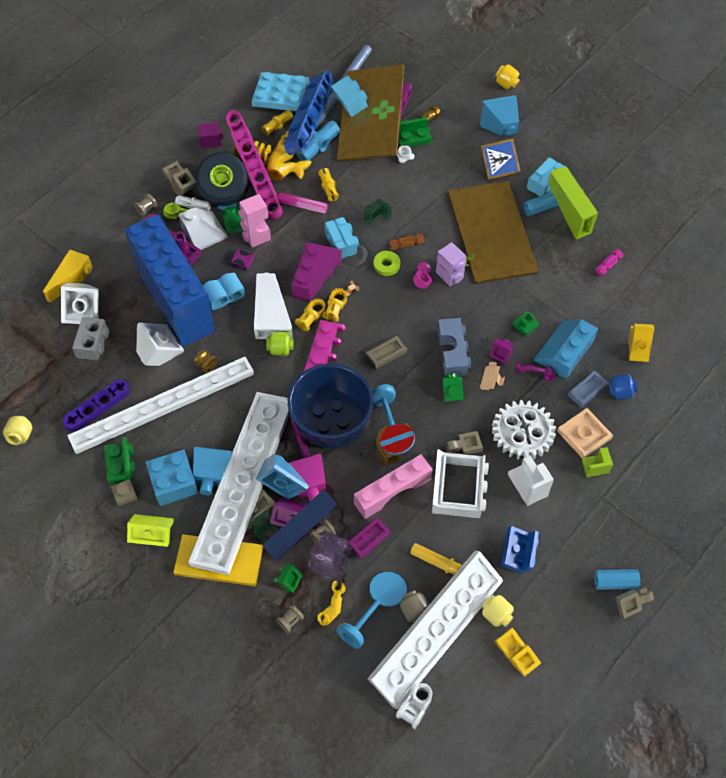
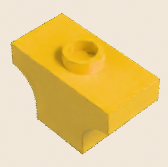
M634 323V326L630 327L628 338L629 361H649L654 325Z

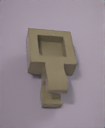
M478 431L460 434L457 441L447 442L448 447H446L447 453L455 454L462 450L464 455L482 452L483 450Z
M642 587L637 591L632 589L615 597L620 616L624 619L642 611L641 604L654 599L652 591L647 592L646 587Z

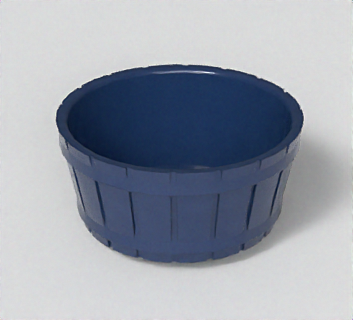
M326 363L308 368L294 380L288 392L287 405L292 421L300 434L308 442L321 448L333 449L348 445L361 434L371 415L373 393L367 380L359 372L353 370V368L342 364Z

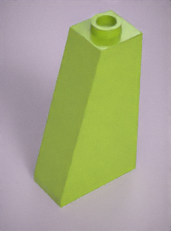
M566 166L555 168L550 172L548 184L574 238L577 240L592 233L598 212Z

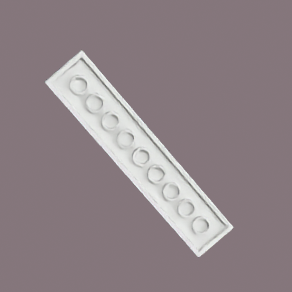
M260 392L256 393L188 563L190 566L221 574H230L263 487V483L256 480V477L264 460L275 454L290 415L287 405L288 398Z

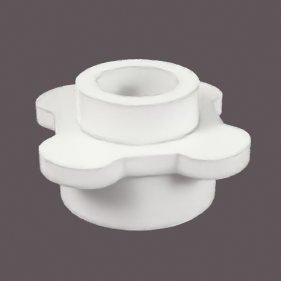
M401 146L397 150L399 162L404 163L414 159V154L411 153L410 147Z

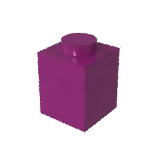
M218 122L198 124L201 148L221 146V139H224L223 129H219Z

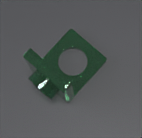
M267 510L258 515L251 523L253 534L263 543L268 541L265 538L267 531H279L274 524L270 523V515Z

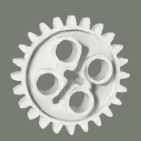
M520 400V404L517 405L513 401L512 407L505 404V410L500 408L499 414L495 415V420H493L492 434H495L493 440L498 441L497 447L503 446V453L510 451L509 457L517 454V460H519L521 455L524 458L531 455L535 459L536 453L542 456L543 452H548L549 446L553 445V439L556 436V433H554L556 426H553L554 419H549L550 413L544 414V407L539 410L538 403L531 406V402L528 401L527 405H524L523 401ZM533 434H537L540 437H534ZM514 439H519L522 442H516Z

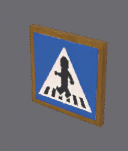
M513 138L480 146L488 180L521 172Z

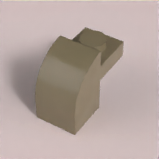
M177 161L162 169L163 174L172 185L173 191L178 196H182L196 188V180L187 168L183 170Z

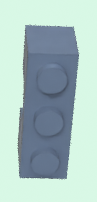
M461 318L438 320L439 344L450 345L454 348L451 351H443L444 377L445 374L457 373V376H467L468 368H471V359L466 354L468 352V341H464V336H466L465 325H462Z

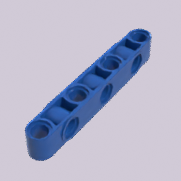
M329 71L313 76L304 93L284 141V149L289 155L306 150L333 85V77Z

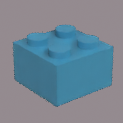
M185 450L146 462L160 506L198 494Z

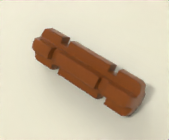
M422 233L414 234L415 236L410 235L398 238L399 240L393 239L389 241V246L391 250L399 249L398 247L415 245L414 243L422 244L424 237Z

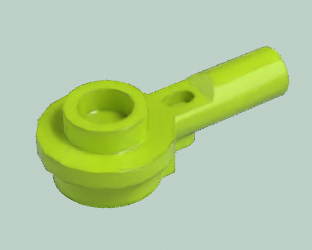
M169 203L165 206L163 214L167 219L173 220L179 217L178 214L190 209L180 208L175 203Z

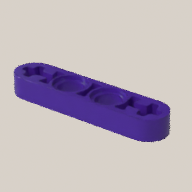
M122 379L114 381L66 414L63 418L66 430L69 432L80 430L126 398L130 393L127 382ZM120 387V388H123L124 390H123V391H120V390H117V388ZM102 397L110 398L105 404L99 402ZM91 407L94 409L91 414H84L86 408ZM73 420L76 423L73 425L70 423V421Z

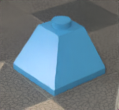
M516 95L484 100L480 126L500 136L517 134L519 115Z
M275 454L264 460L256 477V480L288 500L304 492L309 487L291 464L286 462L283 457Z

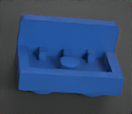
M514 526L508 527L500 566L520 574L532 570L536 563L535 553L539 544V532L534 530L528 533Z

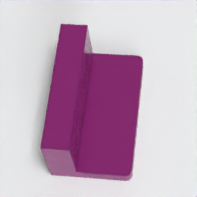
M280 497L274 504L270 523L283 527L306 504Z

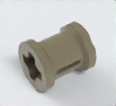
M146 194L144 199L134 204L135 210L141 216H145L146 212L152 207H157L156 200L150 194Z
M325 519L323 524L314 530L311 529L309 534L313 541L320 546L322 541L331 535H336V532L331 523Z
M291 604L289 610L282 617L276 618V622L285 632L289 633L299 620L302 621L304 619V616Z

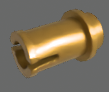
M431 106L430 110L420 115L419 118L427 117L428 122H430L434 118H439L441 111L437 106Z

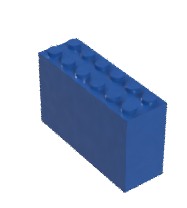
M159 214L125 228L135 267L180 345L184 347L214 333L215 327L208 294Z

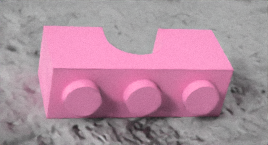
M257 194L239 202L240 210L238 212L242 219L240 225L244 231L242 232L244 241L249 242L253 248L271 240L270 229L264 219L268 218V210L261 196Z

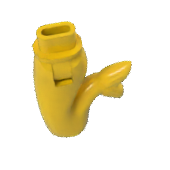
M288 131L282 135L281 140L269 158L266 171L271 180L281 181L290 172H294L302 179L304 175L303 170H306L311 164V161L285 163L295 155L287 154L284 149V141Z

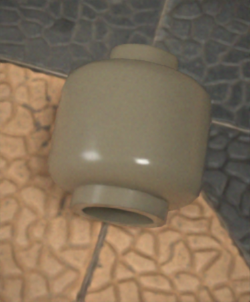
M411 591L402 597L400 608L406 620L413 623L430 604L423 593Z

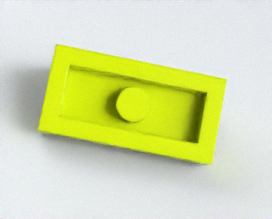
M134 514L128 522L127 542L168 547L170 543V528L174 523V519Z

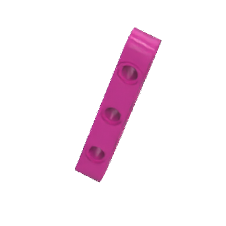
M236 110L230 111L226 115V121L254 189L265 202L268 217L273 220L279 219L283 211L250 131L241 114ZM251 148L249 152H245L246 149ZM264 177L262 181L257 182L259 178ZM272 207H277L275 211L270 212Z

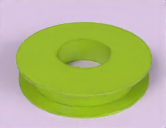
M391 251L380 252L374 258V269L383 276L394 275L400 269V258ZM390 261L392 264L390 266H384L382 262Z

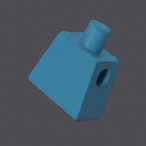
M194 447L193 478L195 484L201 485V494L211 495L213 487H219L232 456V451Z

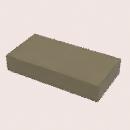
M396 336L366 352V357L373 367L378 369L407 353V348Z

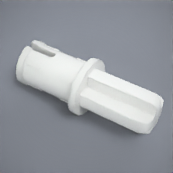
M180 195L176 197L175 204L190 209L195 207L210 211L211 203L208 201L199 200L196 197L189 198Z

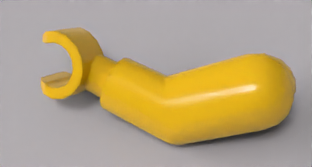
M336 580L332 583L334 595L331 598V605L319 613L317 617L319 623L324 626L330 624L341 612V594L345 592V585L342 583L341 589L336 591Z

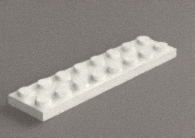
M480 551L472 553L367 678L393 708L398 710L413 688L423 680L481 609L483 603L503 582V579Z

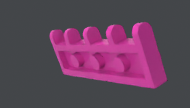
M320 320L305 370L319 364H326L328 360H336L337 356L332 354L331 350L333 344H341V339L336 338L337 331H345V325Z

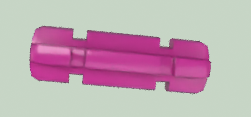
M614 250L611 255L595 268L598 276L604 275L607 270L611 269L623 257L621 250Z

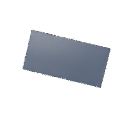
M594 370L568 393V396L582 408L606 388L609 382Z

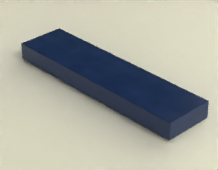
M323 489L265 542L263 546L276 561L279 560L338 504Z

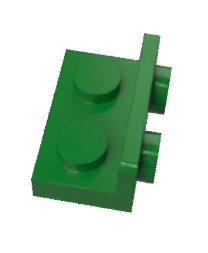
M427 117L400 122L399 147H414L432 143Z
M124 437L122 438V443L104 446L108 483L114 484L129 479L130 481L133 480L132 473H135L134 461H131L130 456L134 455L132 443H128L127 438Z

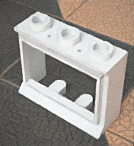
M438 450L432 506L433 514L480 518L481 512H485L486 499H483V493L487 492V481H484V475H488L489 463H485V455L474 456L444 453ZM445 464L477 467L475 505L442 502Z

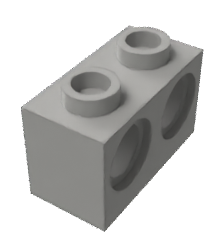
M82 317L72 347L76 358L99 360L100 354L104 351V340L109 335V328L106 326L104 319Z

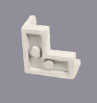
M527 456L523 458L521 466L508 472V476L527 506L549 495L554 479L544 463L536 465L532 457Z

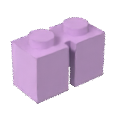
M451 242L438 251V263L436 266V273L449 286L459 283L463 279L466 255Z

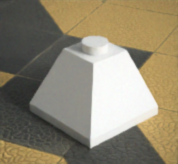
M194 207L178 214L181 228L189 241L201 250L228 238V235L212 211Z
M66 283L61 286V323L80 324L82 317L99 319L98 288L80 283Z
M138 323L136 352L145 365L160 366L184 352V349L167 324Z

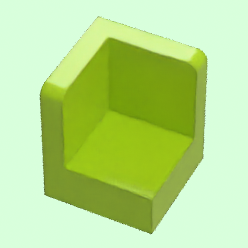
M608 447L600 448L596 456L582 459L586 477L608 474L613 466Z

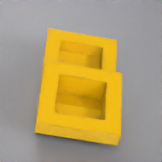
M513 628L507 630L494 641L523 676H526L541 664L529 645L523 643Z

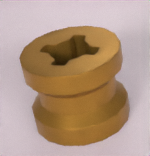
M205 349L200 351L194 359V365L201 367L205 373L211 372L218 362V359L215 356H210L209 352Z

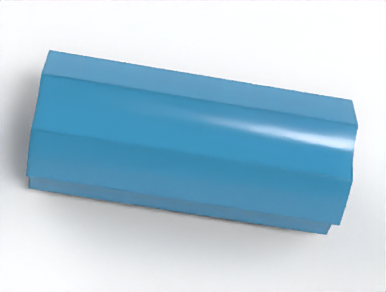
M552 192L523 203L525 214L528 217L559 206Z
M638 569L596 570L594 574L596 589H638L640 586Z

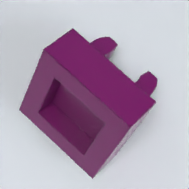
M497 338L489 356L506 364L514 348L511 346L512 342L507 339L502 341Z

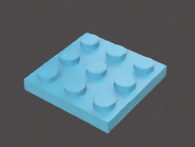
M261 72L252 98V106L297 111L309 85V77Z

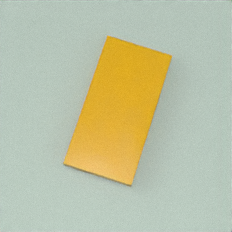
M182 534L173 572L175 576L256 586L263 545L241 542L230 574L226 575L190 566L188 562L199 536Z

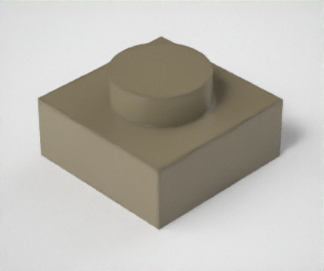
M130 479L111 486L118 507L137 499Z

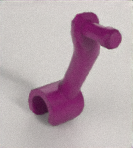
M518 362L514 364L517 367L518 373L536 371L544 373L543 378L547 381H553L555 378V372L552 371L550 366L542 368L534 365L520 366Z

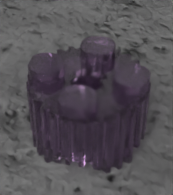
M324 531L321 535L320 543H315L309 554L312 558L307 568L327 579L338 578L344 568L342 565L346 556L349 557L351 554L352 545L348 544V541L328 531Z

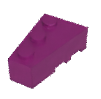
M307 242L291 284L292 298L311 301L323 286L324 281L342 263V250Z

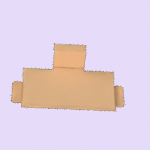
M490 362L489 366H486L480 389H494L496 382L499 386L503 385L505 377L501 378L500 374H498L500 366H497V362Z

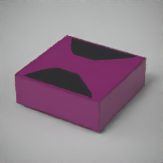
M238 248L231 260V266L248 271L255 258V254Z

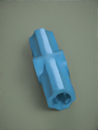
M333 120L328 121L318 132L314 131L306 150L297 153L301 161H309L319 151L324 152L329 142L340 132L337 123Z

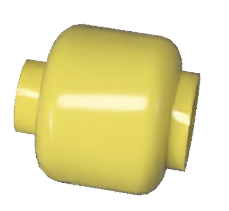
M23 416L10 417L3 429L6 441L12 445L25 443L32 432V424Z
M491 595L482 605V615L495 627L502 624L507 626L514 618L511 615L514 610L513 606L501 595Z

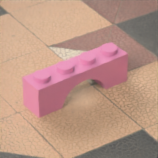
M421 454L354 494V505L363 518L367 519L382 510L383 506L399 492L409 488L417 489L430 481L433 469Z

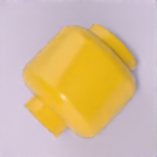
M509 64L502 65L495 74V77H497L496 82L506 90L511 87L515 88L520 81L518 79L519 72Z

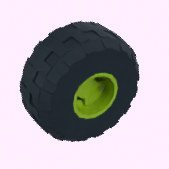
M218 152L207 156L201 161L196 171V185L201 196L212 205L230 206L241 200L243 195H245L248 186V173L239 158L230 153Z

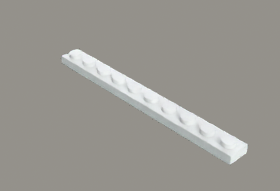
M243 357L67 436L75 453L78 454L254 375L253 369L246 357Z

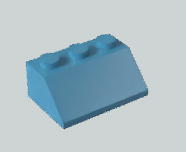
M583 319L563 320L534 358V361L544 367L550 366L557 375L567 379L595 340L598 328Z

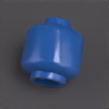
M630 374L615 375L612 377V381H609L610 394L616 400L631 399L634 397V391H638L637 380H632Z

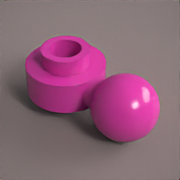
M421 262L417 266V272L413 276V281L418 288L426 289L432 283V278L429 275L431 267L428 263Z

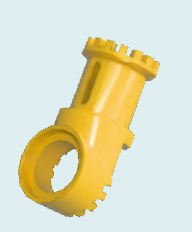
M336 288L331 292L327 302V310L323 313L324 319L333 323L338 322V314L347 303V293L342 288ZM339 294L342 295L344 299L340 301L338 299H335L334 297Z
M313 299L305 307L301 317L295 320V324L299 326L298 328L301 327V330L309 331V326L312 322L322 317L326 311L325 302L320 299ZM316 305L322 306V310L319 312L312 308Z

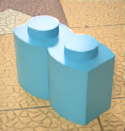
M235 273L224 274L218 280L208 281L203 285L208 294L212 310L222 308L228 303L235 302L245 296L244 287Z

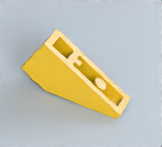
M73 250L68 251L43 290L48 302H52L61 296V286L66 283H81L85 280L93 267L89 256Z

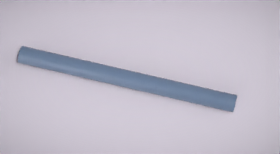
M364 45L346 72L360 69L372 51L370 46ZM346 72L343 74L340 80L346 77ZM333 90L328 96L314 131L319 128L338 100Z

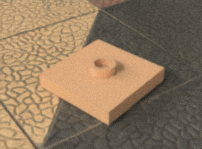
M588 408L557 429V432L582 459L613 438L612 433Z

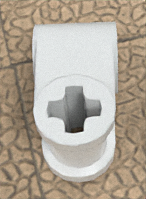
M425 683L417 684L407 700L401 705L396 717L404 719L415 729L431 703V687ZM419 691H425L428 694V698L419 700L416 694Z

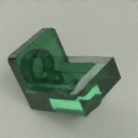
M380 198L365 208L364 221L370 225L381 215L387 220L391 219V206Z

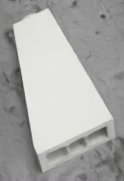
M263 273L257 274L255 339H267V336H270L272 332H288L290 339H293L292 325L275 274Z

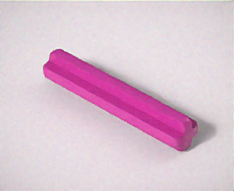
M279 193L278 201L282 204L320 213H326L328 209L327 203L285 193Z

